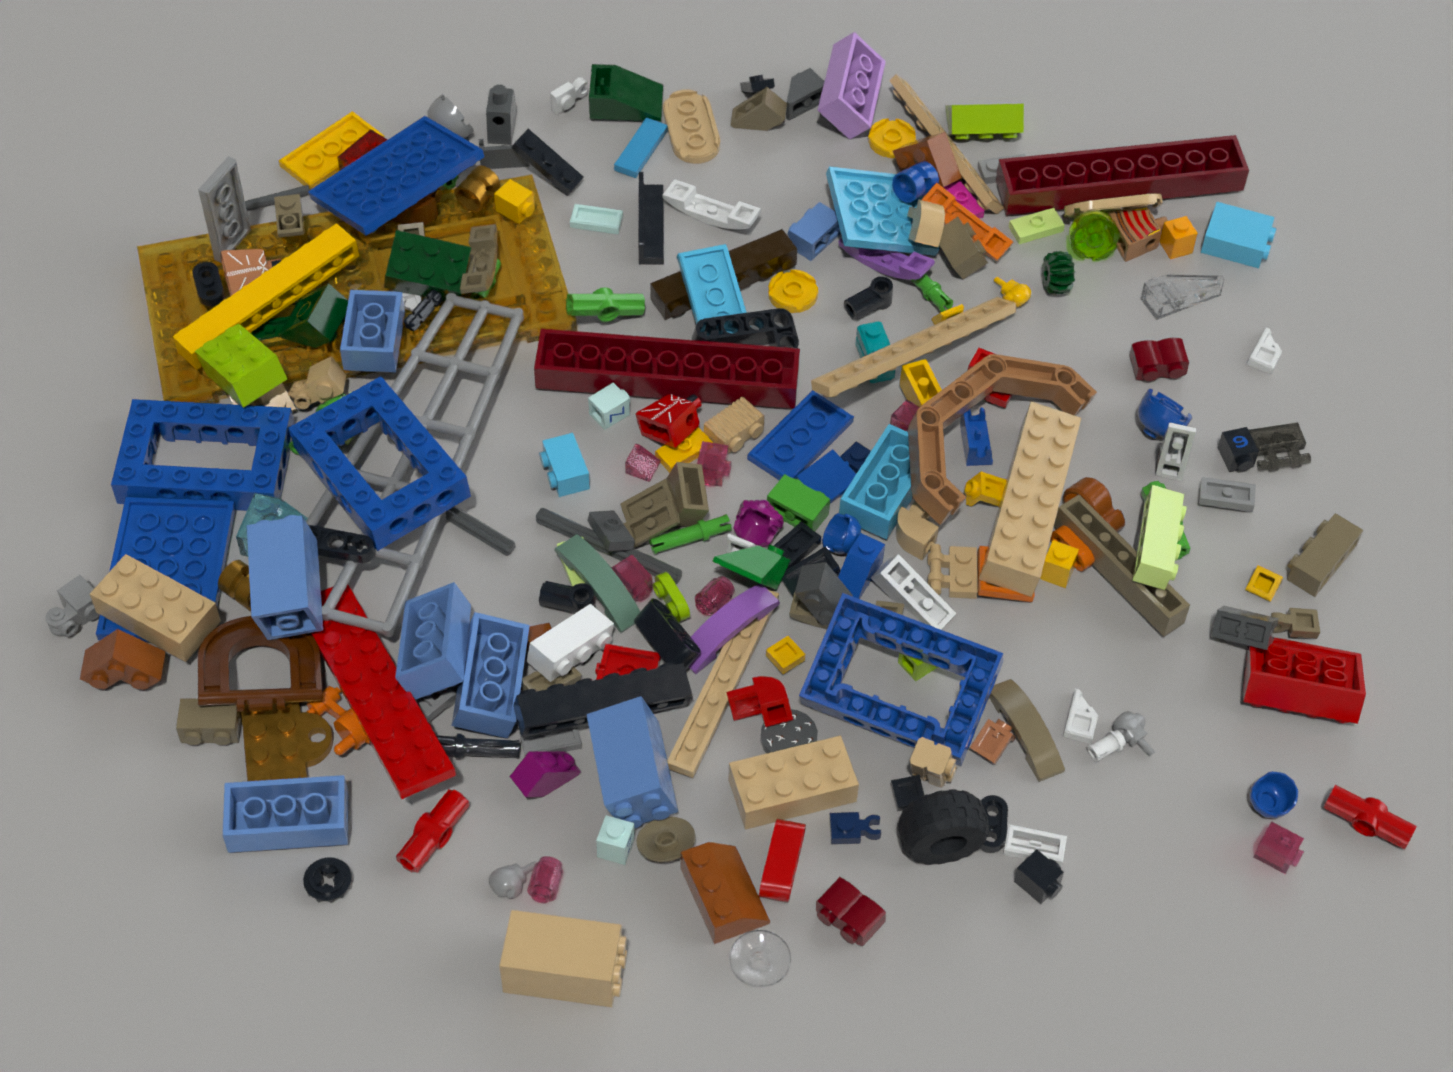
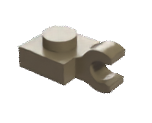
M1289 608L1287 614L1271 613V617L1279 618L1278 625L1274 628L1273 633L1289 630L1290 637L1317 639L1320 634L1318 612L1316 609Z

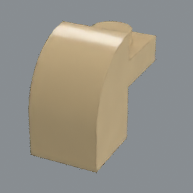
M918 200L917 208L909 206L907 216L913 219L908 239L939 247L945 222L943 205Z
M915 501L909 510L904 507L900 508L897 518L896 539L903 550L923 560L929 553L930 546L937 542L939 526L928 521L930 515Z

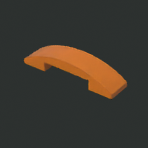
M938 183L923 197V201L943 205L945 210L944 225L956 217H959L963 224L968 222L976 233L973 239L975 241L980 240L987 251L984 255L998 261L1013 244V241L997 228H991L958 203L956 197Z

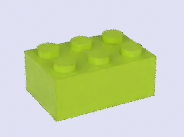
M239 323L228 328L224 333L206 342L195 351L206 375L243 408L287 380L277 355Z

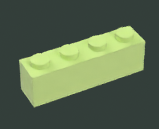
M1152 485L1144 503L1132 581L1165 590L1169 580H1175L1179 565L1174 563L1177 561L1181 551V545L1177 544V542L1180 541L1184 530V525H1180V522L1183 521L1187 506L1183 505L1184 494Z

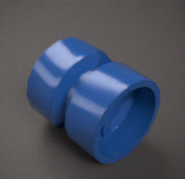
M926 161L919 162L894 176L892 181L893 191L901 201L911 203L926 195L936 183L939 184V177L936 169Z

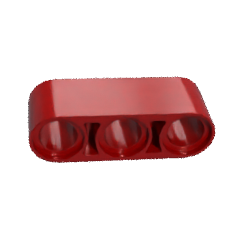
M776 819L761 879L759 897L789 902L806 824Z

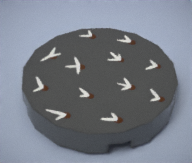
M791 709L793 720L765 727L763 723L760 738L763 750L766 753H771L816 742L818 730L814 721L807 714Z

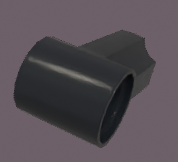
M884 276L876 277L871 281L868 288L844 300V307L851 319L857 320L875 309L884 310L890 307L893 297L892 281Z
M545 581L541 586L539 605L570 611L573 615L589 604L596 608L594 592L588 584L579 583L569 586Z

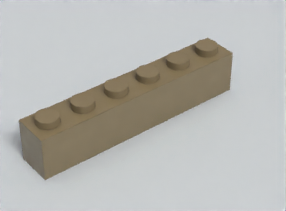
M1080 495L1058 507L1054 526L1056 528L1062 525L1067 526L1089 547L1095 559L1093 566L1163 637L1185 623L1190 604L1169 583L1165 590L1132 581L1137 551Z

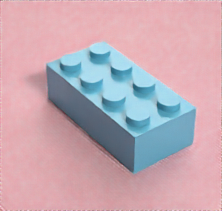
M888 424L840 499L839 514L845 515L847 513L857 518L862 529L886 540L897 524L900 508H907L913 499L908 432L891 424Z

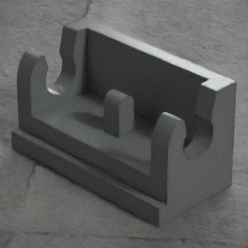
M479 139V147L482 148L485 156L480 160V165L490 169L530 167L529 163L511 148L513 145L484 147V139Z
M1223 606L1217 610L1212 637L1267 650L1274 641L1272 635L1274 628L1278 625L1279 618Z

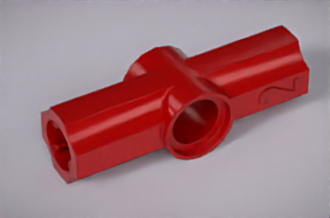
M1338 785L1334 786L1323 807L1352 822L1353 828L1358 833L1368 837L1377 835L1404 850L1417 828L1416 825L1388 812L1387 806L1379 799L1372 797L1363 799Z
M448 789L430 813L425 812L418 819L413 835L396 855L397 861L403 868L410 872L418 873L436 849H442L447 844L452 835L454 825L469 807V801L462 793L455 789Z

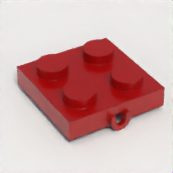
M605 644L601 663L596 665V680L603 679L604 676L611 673H619V675L630 674L638 668L656 669L660 665L661 656L658 652Z

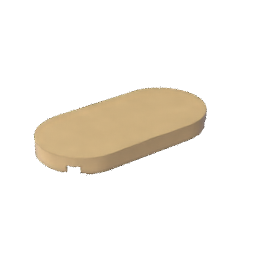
M689 89L675 91L670 94L669 98L663 103V116L666 125H668V135L674 154L680 160L692 164L705 163L715 158L720 150V136L708 98L703 94L702 96L698 95L697 91Z
M1144 194L1085 201L1065 206L1064 213L1066 218L1070 216L1073 218L1108 215V212L1116 210L1147 208L1151 204L1153 208H1156L1163 204L1162 195Z

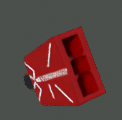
M670 394L638 411L635 415L641 435L676 448L700 424L696 411L702 406L700 399L694 394H691L686 399Z

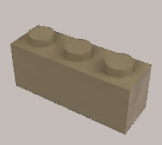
M1336 513L1329 521L1323 520L1316 531L1317 536L1315 538L1309 537L1302 548V554L1300 556L1295 554L1289 562L1288 568L1291 570L1287 580L1313 597H1316L1357 547L1363 529Z

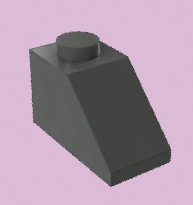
M811 68L791 77L786 108V119L788 121L819 105L824 80Z

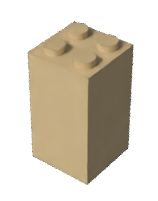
M511 910L499 966L503 993L613 1007L614 996L620 997L621 970L625 969L627 960V937L622 936L621 924Z

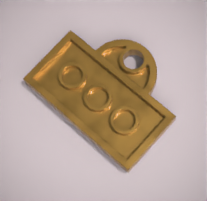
M300 702L285 703V710H277V704H273V710L249 711V705H244V711H241L247 782L308 778L307 768L322 762L332 749L333 736L328 722L317 714L301 712ZM321 733L325 735V738L320 742H312L310 740L314 734Z

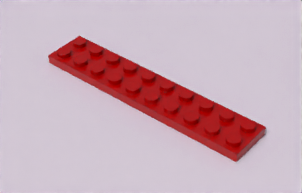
M347 584L335 610L367 618ZM333 587L321 591L322 606H324ZM323 620V631L311 632L310 634L316 641L322 657L349 706L355 713L360 726L401 800L456 776L454 766L411 692H406L395 678L397 668L377 633L332 620Z

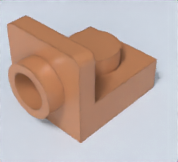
M988 719L970 746V749L996 765L1010 741L1013 742L1016 738L1011 733L1013 728L1000 719L996 723Z

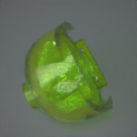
M1088 210L1081 213L1073 220L1069 228V242L1073 253L1083 260L1084 258H1092V261H1099L1107 258L1116 250L1118 238L1120 239V233L1114 219L1107 213L1099 210Z

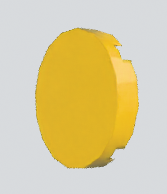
M889 118L875 122L871 126L868 136L870 148L880 156L895 158L893 150L916 141L915 129L908 122L896 118L895 121H889Z
M797 269L786 273L782 271L771 278L768 285V296L776 308L786 309L790 313H801L809 310L816 303L818 286L814 277L807 272Z

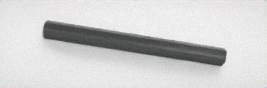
M540 508L536 514L537 523L570 538L576 534L580 537L583 536L584 540L593 548L654 576L668 572L675 584H678L682 577L681 569L634 548L633 550L607 551L594 530L548 509Z

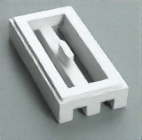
M1009 824L1003 855L1027 859L1037 849L1048 859L1055 860L1062 867L1067 836ZM1013 836H1018V837H1023V838H1028V839H1033V840L1026 841V840L1016 839V838H1012V837H1013ZM1039 841L1057 844L1059 847L1042 844Z

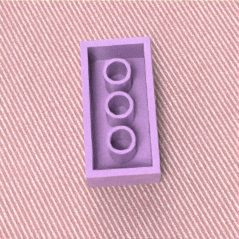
M855 32L833 44L818 106V111L821 115L827 118L849 139L871 128L886 62Z

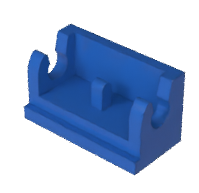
M983 407L979 409L978 415L972 416L971 409H969L960 419L966 466L993 465L987 421L985 420L986 414Z

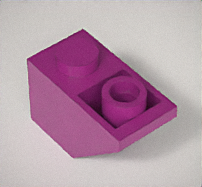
M529 751L509 777L525 797H545L577 777L581 771L576 766L574 758L565 751Z

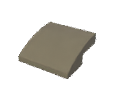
M667 479L620 503L626 522L623 524L635 540L633 548L680 523L676 498L671 483Z

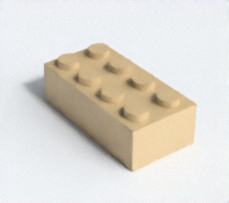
M127 554L121 558L90 593L96 613L185 662L202 644L205 637L221 622L215 602Z
M841 735L729 763L728 780L745 830L774 823L777 818L786 820L857 802L859 783Z

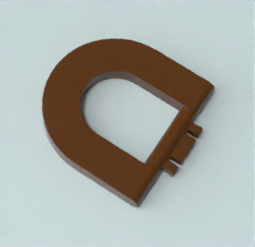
M246 616L233 619L215 628L205 637L199 648L198 706L236 704L237 712L244 711V705H249V711L273 710V704H277V710H285V703L322 701L320 651L310 633L267 640L253 618ZM268 646L275 648L285 654L289 660L291 687L230 690V660L237 652L248 647Z

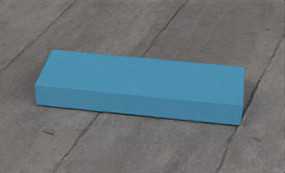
M646 118L615 162L614 171L637 178L639 172H641L668 132V125Z

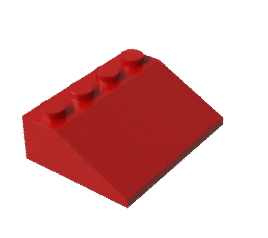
M1274 637L1273 643L1267 650L1247 645L1243 702H1247L1255 707L1267 706L1277 708L1282 712L1304 713L1312 718L1324 717L1334 719L1339 723L1346 724L1350 722L1358 724L1366 697L1362 655L1360 653Z

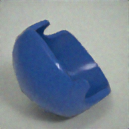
M847 513L845 515L835 514L824 531L823 547L826 546L829 551L840 555L848 553L861 533V525L857 518Z
M1271 771L1252 785L1249 796L1250 802L1258 813L1265 818L1278 819L1289 813L1296 806L1299 791L1294 780L1288 775Z

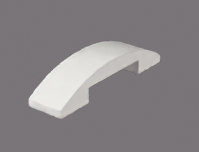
M676 179L673 180L663 194L664 200L686 215L721 228H750L761 213V208L741 201L736 206H732L697 194L696 186Z

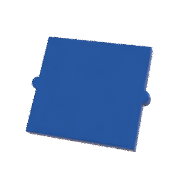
M832 449L796 477L809 488L824 493L826 497L830 498V503H832L844 494L856 473L849 467V462L844 461Z

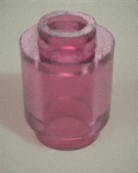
M719 576L707 583L695 595V605L698 611L704 615L712 616L732 599L735 591L731 581L726 577Z
M550 856L541 857L539 862L535 863L527 888L528 894L534 901L547 903L556 899L563 876L562 863Z

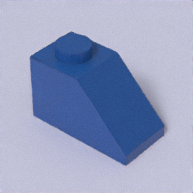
M860 533L849 550L838 576L852 596L858 599L861 598L872 581L871 577L881 567L885 550L884 543Z

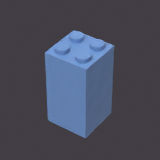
M289 515L284 517V519L273 521L260 520L256 524L247 525L251 617L267 640L323 631L317 539L302 515Z
M642 696L587 714L604 806L614 818L634 823L635 829L643 823L652 820H663L671 814L677 813L678 808L660 724Z

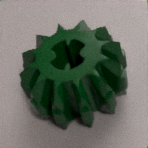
M1062 251L1048 253L1044 257L1042 264L1043 271L1041 274L1043 275L1042 282L1044 283V288L1049 294L1069 292L1072 290L1073 282L1075 281L1074 262H1072L1071 254Z

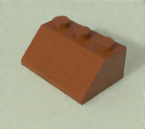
M707 842L681 852V871L714 944L770 924V919L736 846Z

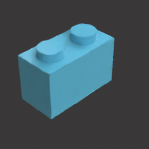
M569 433L543 440V452H539L543 468L548 467L547 478L551 488H556L558 496L562 497L590 489L589 472L574 434Z

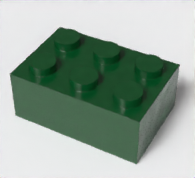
M396 230L385 274L384 288L426 297L431 290H436L442 294L441 297L444 302L448 293H455L456 296L461 297V281L463 274L467 272L471 247Z

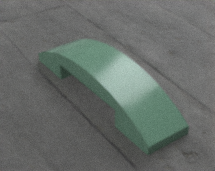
M576 534L555 548L554 551L569 570L572 571L574 569L585 584L592 587L594 595L605 608V615L614 623V626L620 633L635 625L634 619L640 613L637 604L613 569L588 542Z

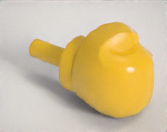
M995 277L994 282L1001 286L1003 299L1015 302L1016 307L1022 306L1030 299L1031 289L1026 284H1020L1013 279L1005 282L1001 278Z

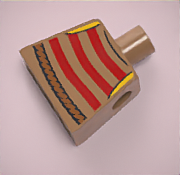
M1146 207L1108 212L1105 230L1123 260L1127 262L1159 246L1163 224L1168 219L1165 216L1154 219Z

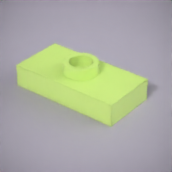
M1055 208L1009 221V229L1018 244L1064 232L1065 227Z

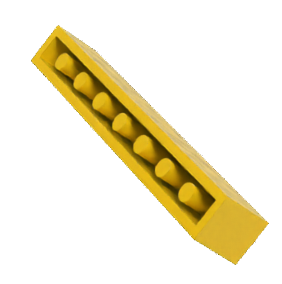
M337 223L324 230L319 236L304 244L296 252L285 257L280 263L263 272L261 276L248 285L243 286L238 292L223 300L209 312L201 315L187 327L182 328L173 336L178 353L198 370L202 365L195 353L197 349L238 323L250 333L357 259L359 252L356 240Z

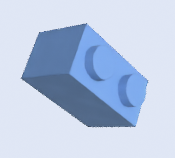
M819 202L812 209H808L797 223H793L788 229L787 234L797 247V253L812 261L841 234L836 212Z

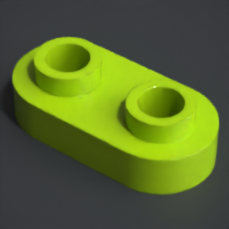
M664 572L655 576V582L652 586L656 596L664 600L665 606L679 622L690 618L688 604L669 573Z

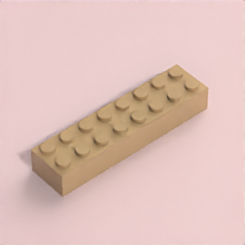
M1032 401L1030 402L1022 422L979 580L1032 597L1041 577L1081 417Z

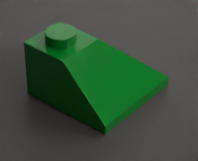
M769 544L767 549L758 545L714 556L712 562L777 590L790 559L782 556L783 550Z

